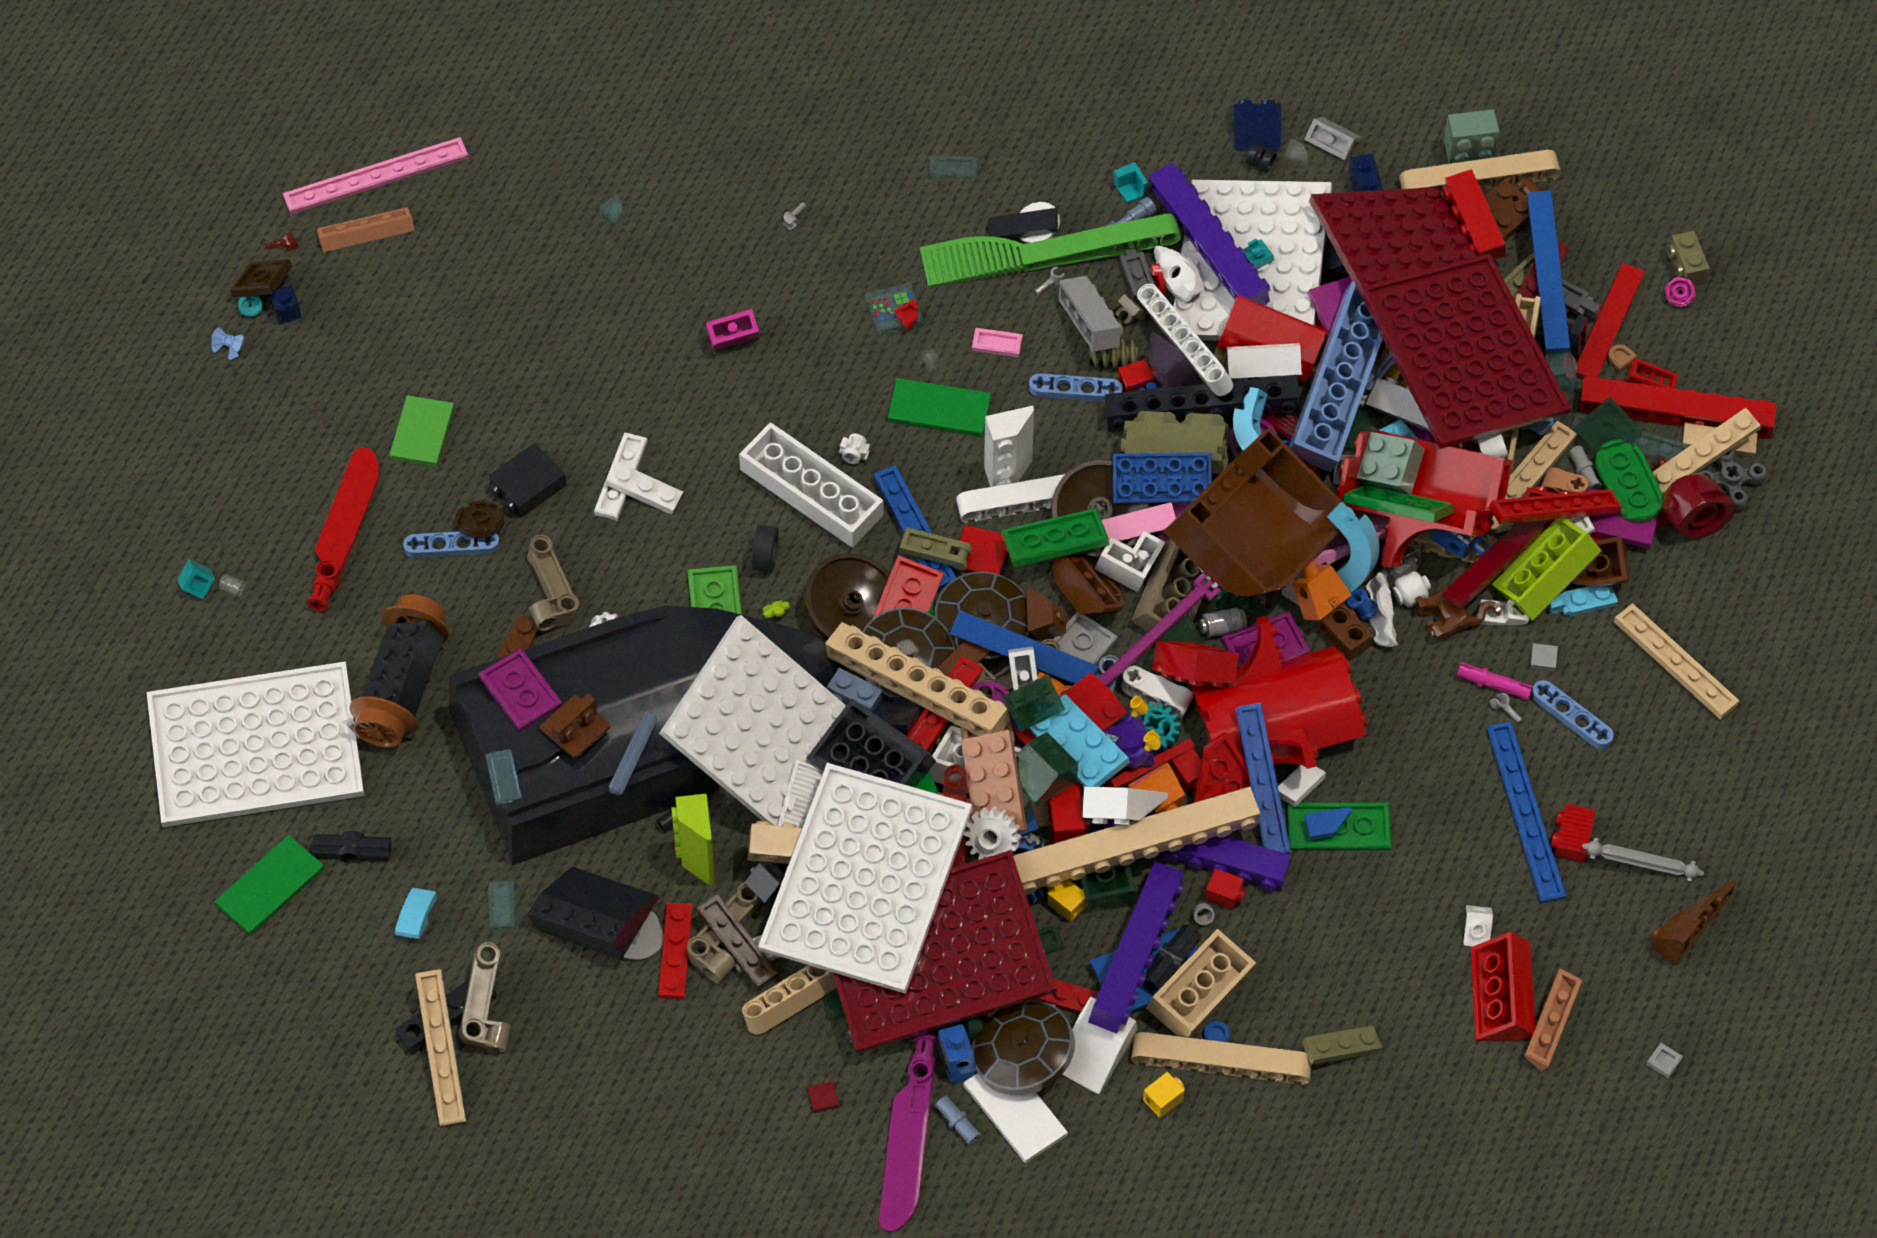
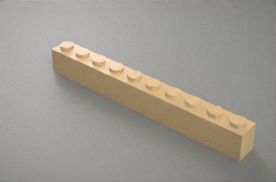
M1247 787L1144 817L1141 820H1134L1130 822V825H1117L1014 855L1013 857L1025 894H1031L1037 888L1044 886L1055 887L1062 881L1068 879L1079 880L1085 877L1086 874L1095 871L1096 873H1102L1109 870L1110 867L1119 864L1121 866L1129 865L1136 859L1143 857L1150 859L1156 857L1160 852L1167 850L1173 852L1180 850L1184 845L1204 843L1208 838L1228 836L1232 831L1252 829L1259 824L1260 811L1251 787Z

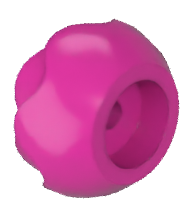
M1682 277L1674 278L1667 284L1665 289L1667 300L1672 305L1678 307L1691 303L1696 293L1692 281Z

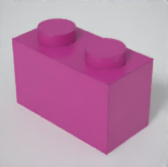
M752 309L706 322V329L713 351L759 338V330Z

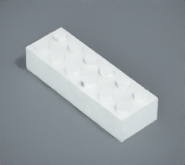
M771 422L739 454L741 471L852 548L884 516L883 500Z

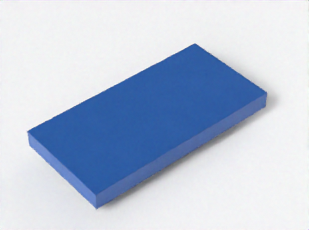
M1211 453L1113 454L1114 503H1191L1212 482Z

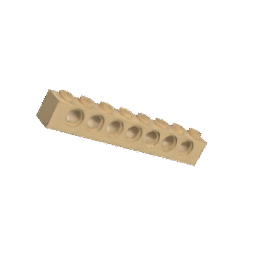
M842 622L825 643L828 658L977 736L1003 731L1010 722L1008 708L1002 702L993 701L987 698L981 691L966 687L960 680L945 676L939 669H932L924 665L919 659L915 657L910 658L903 654L898 648L883 644L880 639L862 633L856 626H849Z

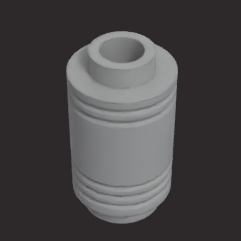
M1231 608L1203 614L1202 619L1199 620V627L1202 634H1206L1207 638L1243 630V628L1247 627V621L1243 609Z

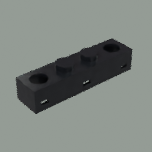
M469 980L445 995L451 1029L461 1023ZM494 987L492 990L490 1002L497 998L496 990L494 989ZM421 1012L395 1028L398 1039L411 1055L427 1045ZM416 1026L421 1028V1033L416 1038H410L406 1035L407 1032Z

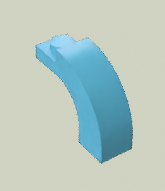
M1250 387L1249 393L1244 398V410L1235 409L1234 434L1242 450L1262 433L1260 420L1267 394L1258 388Z
M1341 502L1327 517L1342 532L1350 544V559L1336 573L1352 593L1374 569L1379 556V540L1376 530L1366 514L1358 519L1353 510Z

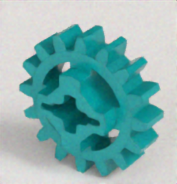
M1149 702L1147 713L1138 715V718H1142L1147 733L1154 730L1160 736L1161 746L1159 749L1164 752L1167 750V745L1174 747L1175 740L1179 739L1180 723L1177 722L1178 716L1177 714L1171 715L1170 707L1163 710L1162 703L1154 707L1153 703ZM1167 729H1170L1169 733L1166 736H1164V733L1167 732ZM1153 750V754L1157 755L1158 750Z

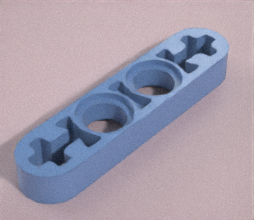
M1040 373L1033 375L1029 381V391L1031 394L1045 398L1105 402V394H1110V387L1114 388V393H1121L1123 390L1122 384L1118 380L1109 378ZM1038 382H1042L1043 384L1042 388L1040 389L1037 388ZM1050 382L1053 383V390H1050ZM1067 384L1070 386V389L1063 392L1058 390L1057 386ZM1089 385L1094 388V391L1084 393L1081 388ZM1099 386H1102L1101 393H1098Z
M460 532L412 534L407 536L403 543L405 554L411 558L492 554L498 550L500 545L499 537L496 533L484 538H473L465 536ZM474 539H478V547H475ZM486 539H491L489 546L485 544ZM461 540H468L471 543L467 548L457 546ZM426 541H428V547H429V549H425V546H426V545H425V542H426ZM437 541L446 543L443 549L433 548V544ZM413 543L418 544L417 549L412 550L411 547Z
M1541 680L1534 684L1532 698L1546 711L1592 746L1598 749H1606L1612 744L1614 734L1609 726L1552 683ZM1545 689L1548 690L1547 695H1546V694H1543L1542 696L1539 695V690H1540V691H1544ZM1564 703L1569 707V711L1560 712L1556 709V705ZM1584 718L1588 721L1589 725L1580 727L1576 724L1575 720ZM1606 734V740L1604 738L1601 740L1597 739L1598 735Z

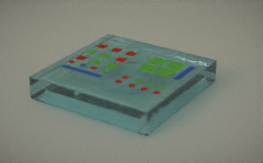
M911 283L865 293V300L878 336L905 329L894 315V310L913 299L917 303ZM919 306L918 319L913 327L924 325Z

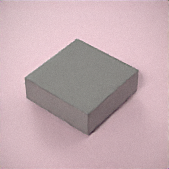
M1533 643L1530 669L1555 672L1558 646Z
M1660 1043L1646 1065L1669 1078L1681 1062L1683 1056Z

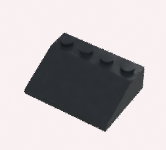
M854 699L849 701L806 757L809 762L823 772L826 764L830 763L910 787H915L919 784L936 762L927 750Z
M571 867L539 894L529 910L528 916L535 929L543 933L622 960L659 897L638 888Z

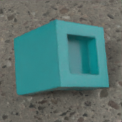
M1135 162L1114 171V185L1126 203L1148 195V181Z
M188 559L177 581L182 590L204 599L215 577L211 569Z

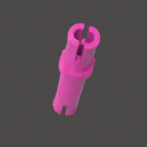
M1461 662L1457 673L1458 678L1478 683L1477 686L1479 687L1484 685L1528 701L1533 687L1532 685L1488 671V668L1483 667L1481 669Z

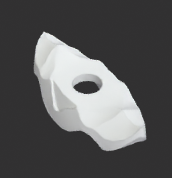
M1154 246L1156 264L1160 263L1165 286L1173 296L1188 302L1204 290V285L1199 275L1200 272L1188 257L1166 247ZM1180 267V274L1176 278H1172L1173 271Z
M1381 571L1366 585V590L1371 600L1375 601L1378 605L1377 614L1372 619H1369V622L1376 633L1374 638L1376 644L1385 647L1399 646L1396 642L1397 634L1393 625L1394 612L1391 592L1388 588L1387 573Z

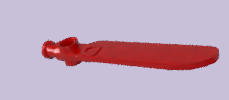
M360 447L353 452L316 544L315 552L321 562L316 566L317 575L313 583L314 591L312 596L308 597L307 605L318 612H324L328 609L330 595L334 594L335 590L341 585L342 572L379 480V465L376 455L371 449L366 447Z

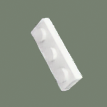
M616 462L606 482L607 486L669 514H673L683 494V491L619 462Z

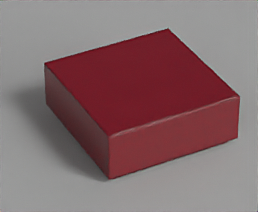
M833 1081L808 1086L813 1113L839 1108Z

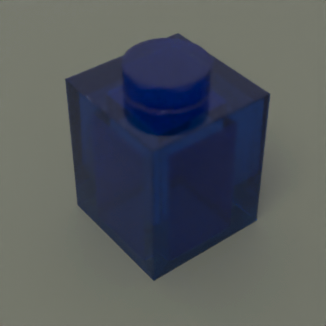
M292 285L276 289L273 294H269L279 325L302 318L299 302Z

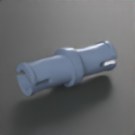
M947 1095L936 1103L935 1107L949 1121V1127L956 1129L968 1145H971L980 1138L981 1133L967 1119L968 1115L964 1111L961 1112Z

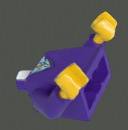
M1135 696L1130 701V707L1133 711L1128 712L1121 723L1104 731L1129 758L1130 763L1122 769L1154 765L1153 750H1158L1161 746L1160 736L1154 730L1147 733L1142 718H1138V715L1147 713L1148 705L1140 696Z

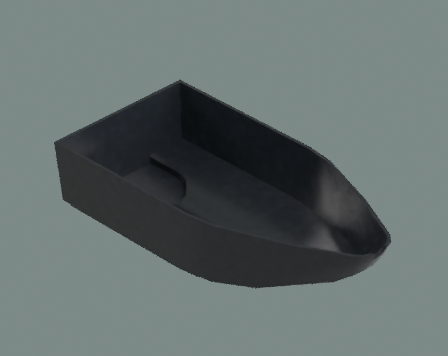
M661 606L621 616L523 650L563 704L573 695L583 699L587 694H590L596 700L597 712L611 725L608 731L576 759L541 731L540 725L552 714L519 732L480 680L478 673L507 656L450 675L449 711L512 866L672 809L671 807L676 803V797L690 796L695 792L709 795L723 788L659 733L736 617L741 616V614L717 608ZM742 615L826 689L839 668L848 672L846 666L828 658L825 646L827 640L800 629ZM647 711L656 714V724L621 795L612 794L609 785L643 714Z

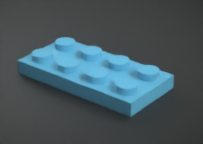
M1066 694L1027 724L1028 730L1084 787H1100L1130 763L1129 758Z

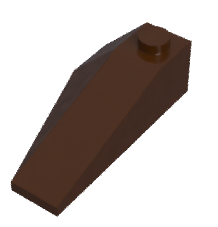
M1617 536L1594 541L1601 549V552L1570 584L1605 587L1628 582L1630 564L1627 547L1622 537Z
M1731 880L1670 918L1663 927L1659 925L1651 936L1653 939L1651 949L1677 965L1731 897L1736 882Z

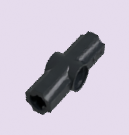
M346 831L342 835L315 834L313 836L312 854L314 857L340 858L341 861L347 863L348 860L360 863L362 859L389 861L391 858L392 840L391 837L364 836V834L358 831Z
M1183 924L1169 943L1166 942L1161 947L1154 959V963L1145 973L1147 975L1143 986L1147 991L1152 994L1157 993L1187 961L1188 955L1199 943L1202 936L1194 926Z

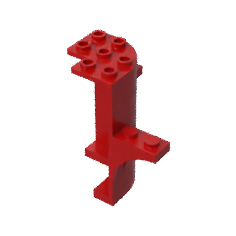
M1377 430L1360 432L1354 444L1356 449L1355 456L1345 457L1341 464L1340 472L1342 477L1341 483L1336 490V496L1343 502L1345 493L1364 485L1356 477L1370 432L1415 440L1425 451L1411 495L1454 505L1452 514L1436 522H1429L1344 503L1352 509L1390 517V521L1387 522L1385 527L1387 537L1385 545L1381 550V566L1391 568L1400 566L1402 557L1410 543L1419 535L1431 529H1442L1469 536L1482 535L1489 531L1494 524L1492 520L1494 514L1489 508V504L1492 500L1505 499L1513 460L1459 447V444L1439 449L1436 442Z
M1266 616L1256 618V643L1249 658L1237 669L1235 683H1225V687L1211 686L1210 683H1204V686H1191L1197 711L1206 726L1209 742L1223 732L1228 733L1244 760L1245 756L1235 708L1250 704L1261 703L1273 764L1294 763L1302 765L1306 769L1317 766L1315 758L1319 757L1317 749L1366 736L1364 727L1368 726L1364 712H1361L1358 705L1362 703L1360 692L1355 688L1354 683L1351 682L1349 676L1351 667L1348 659H1345L1343 652L1339 653L1337 648L1333 646L1283 660L1280 645L1276 646L1274 637L1278 636L1274 622L1270 623Z

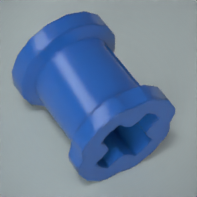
M1362 588L1354 590L1351 596L1347 598V604L1358 611V616L1362 620L1372 619L1378 612L1377 603L1370 600L1367 592Z

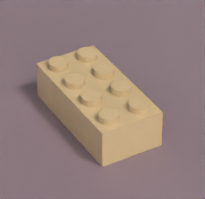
M1217 929L1152 997L1146 1009L1177 1036L1190 1038L1250 974L1256 962Z

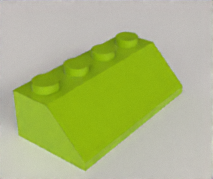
M1566 518L1556 519L1492 585L1508 601L1511 600L1514 603V607L1533 621L1601 552V549L1586 531Z
M707 795L676 797V807H671L676 858L682 859V867L709 886H715Z

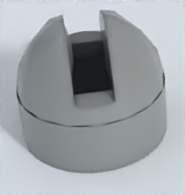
M1200 903L1193 911L1195 921L1200 925H1208L1214 920L1215 914L1209 904ZM1205 909H1209V910H1206V911L1202 912L1200 915H1197V913H1199V912H1201V911H1203V910H1205Z

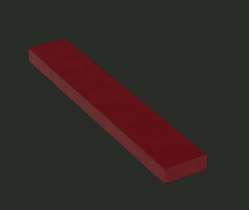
M1556 519L1516 523L1442 593L1443 600L1463 609Z

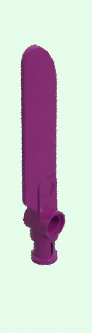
M923 1033L914 1036L916 1047L915 1054L912 1055L908 1068L909 1083L893 1100L879 1213V1225L887 1232H896L904 1227L914 1215L919 1201L932 1085L934 1083L935 1058L933 1057V1049L937 1043V1038L931 1034ZM919 1071L927 1072L924 1077H916L915 1075Z

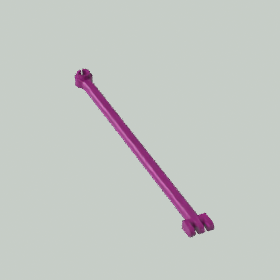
M1203 572L1192 582L1196 588L1098 679L1104 685L1109 686L1201 599L1206 597L1208 600H1211L1222 590L1221 586L1218 585L1211 591L1209 587L1215 581L1210 579L1205 584L1202 580L1208 575Z

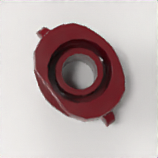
M1700 473L1688 474L1673 481L1664 493L1662 500L1663 513L1674 528L1683 536L1692 539L1709 536L1718 532L1729 522L1735 510L1732 501L1720 485L1707 475Z

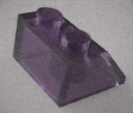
M1153 332L1150 335L1149 364L1154 370L1153 376L1163 384L1161 388L1196 385L1201 380L1184 353L1157 333Z

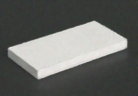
M978 1073L963 1083L964 1088L1025 1164L1068 1136L1066 1129L1036 1092L1027 1095L1000 1093L985 1084Z

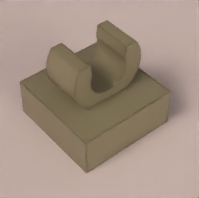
M1124 294L1118 302L1123 307L1116 311V315L1122 317L1125 313H1128V318L1124 321L1126 325L1133 324L1135 317L1142 321L1148 315L1142 307Z

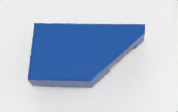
M1351 807L1305 814L1304 820L1309 839L1315 840L1335 836L1341 825L1350 816Z

